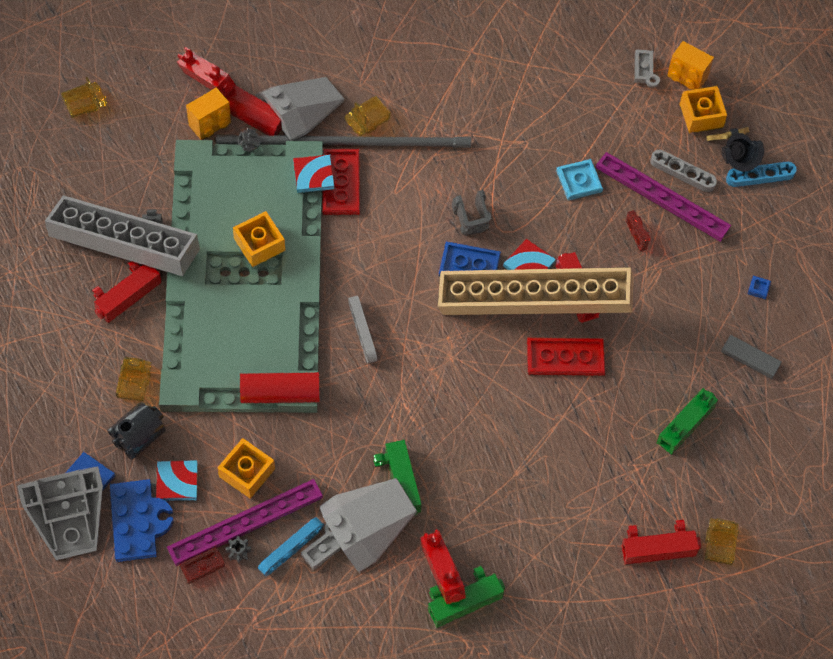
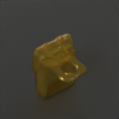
M85 77L86 84L61 93L62 100L71 118L87 112L92 113L99 110V107L107 105L106 97L103 95L102 89L97 82L90 83L88 77Z
M374 96L360 105L355 102L354 108L345 115L344 119L358 136H363L365 133L369 134L377 126L389 120L391 113L378 97Z
M124 357L123 364L120 366L121 370L116 388V397L144 401L147 385H149L152 363L138 358Z
M710 518L706 532L704 560L729 565L733 564L737 536L739 534L738 523Z

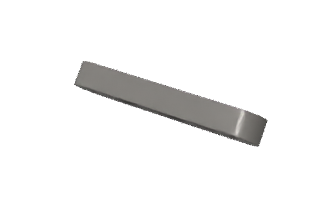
M656 150L652 153L650 161L655 168L704 192H711L715 189L717 179L714 175L663 150ZM677 164L680 166V169L674 170L671 168V165ZM694 172L696 177L690 178L687 173Z
M349 297L350 311L366 362L368 364L377 362L375 347L359 297Z

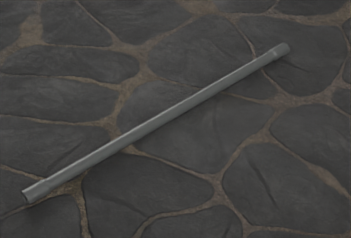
M216 134V144H238L239 135ZM259 135L260 145H286V141H291L287 136ZM302 136L293 140L323 141V145L471 148V137Z

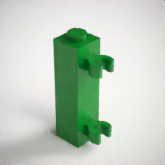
M702 388L659 434L656 443L672 455L715 409L718 402L716 396Z
M405 440L386 443L385 454L373 455L375 467H381L385 464L389 465L392 479L397 478L417 510L415 514L417 515L421 512V501Z
M482 566L474 569L473 573L477 582L464 587L466 598L450 604H446L437 586L430 588L429 595L433 601L428 603V612L436 628L502 599L505 590L503 581L498 579L495 574L486 577Z

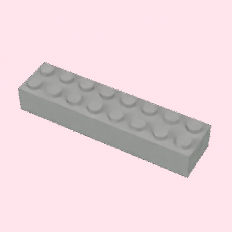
M64 195L45 220L49 237L180 276L184 275L200 250L198 237L195 233Z

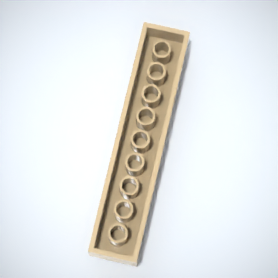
M631 268L441 271L438 308L442 315L632 313L634 276Z

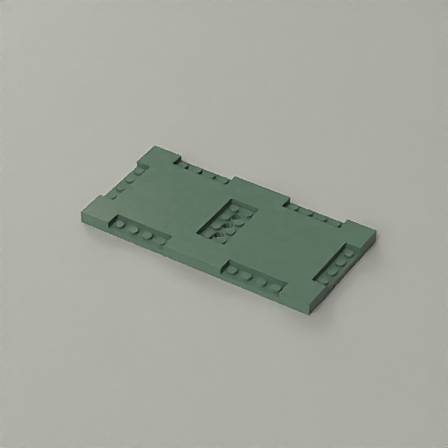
M176 140L171 227L197 234L200 250L183 276L167 272L164 349L159 397L160 412L317 413V402L241 403L240 374L318 372L322 190L297 193L293 158L323 155V141H286V145H259L257 149L248 152L243 151V147L239 144H213V140ZM266 211L284 237L286 251L252 267L234 240L233 227ZM227 270L231 274L225 277L221 275V272ZM241 271H248L250 273L246 277L239 275ZM261 271H267L269 273L265 277H261L258 275Z

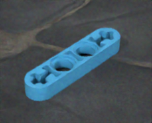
M792 162L758 165L755 169L746 172L733 168L728 171L726 182L732 187L786 181L794 178L797 169ZM771 170L775 175L768 176L765 171ZM748 173H755L757 175V178H750L748 176Z
M317 517L310 520L265 558L258 566V569L265 576L270 575L323 529L324 524Z

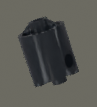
M139 402L112 425L107 432L114 438L112 443L118 449L123 448L126 456L133 460L166 432L161 422L164 416L155 406H147Z

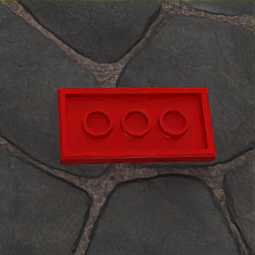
M323 149V155H330L334 189L323 190V215H360L359 149Z
M527 337L528 375L605 376L604 338Z

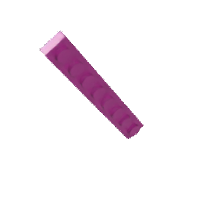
M607 152L596 164V169L720 242L731 228V225Z
M312 479L167 546V550L177 567L228 543L229 540L237 539V536L241 537L323 499V495L315 480Z

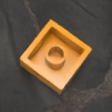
M682 41L672 55L667 76L673 81L685 85L688 89H701L709 77L714 57Z
M718 86L683 91L680 107L689 133L724 128L727 113Z
M217 87L186 105L189 126L200 140L212 136L214 132L227 127L231 123L229 102Z
M266 211L233 227L234 240L252 267L286 251L285 239Z
M242 438L217 468L221 479L251 499L273 473L275 463L274 459Z

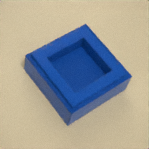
M753 276L748 294L766 300L771 281Z

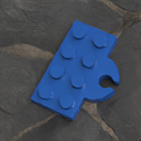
M150 479L110 484L116 562L157 557L156 538L166 534L174 522L173 517L162 521L158 519V516L163 512L172 514L171 506L163 499L152 498Z

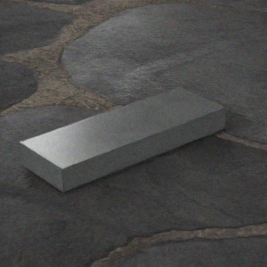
M732 335L729 336L721 350L727 356L773 379L782 361Z

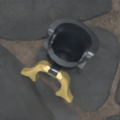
M749 127L733 128L724 134L717 133L706 136L707 141L728 139L726 146L721 147V155L726 164H730L738 171L746 172L753 170L763 159V142L760 140L751 141L745 135L749 132Z

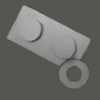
M635 50L634 83L646 82L649 87H657L660 83V78L653 74V51ZM650 79L656 80V82L652 83L650 82Z
M327 523L324 527L326 534L301 552V556L313 570L342 549L333 533L329 531Z

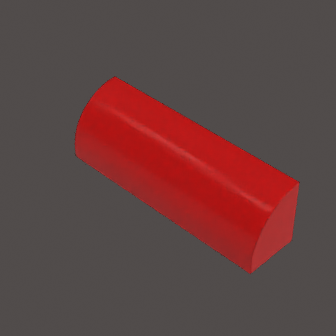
M235 86L225 97L229 102L230 114L268 136H277L282 130L281 119L270 105L238 86Z
M319 372L240 374V402H320Z

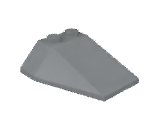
M327 77L273 86L255 94L257 98L269 104L281 119L282 130L291 141L308 134L344 102L342 95Z
M98 466L17 485L24 510L56 560L97 551L103 490Z
M397 478L335 495L319 506L323 518L334 537L359 573L378 561L417 513Z

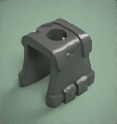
M479 190L475 198V205L481 219L468 221L461 195L456 196L452 200L453 213L457 214L462 226L460 231L463 235L468 236L481 233L489 227L491 213L486 209L484 190Z

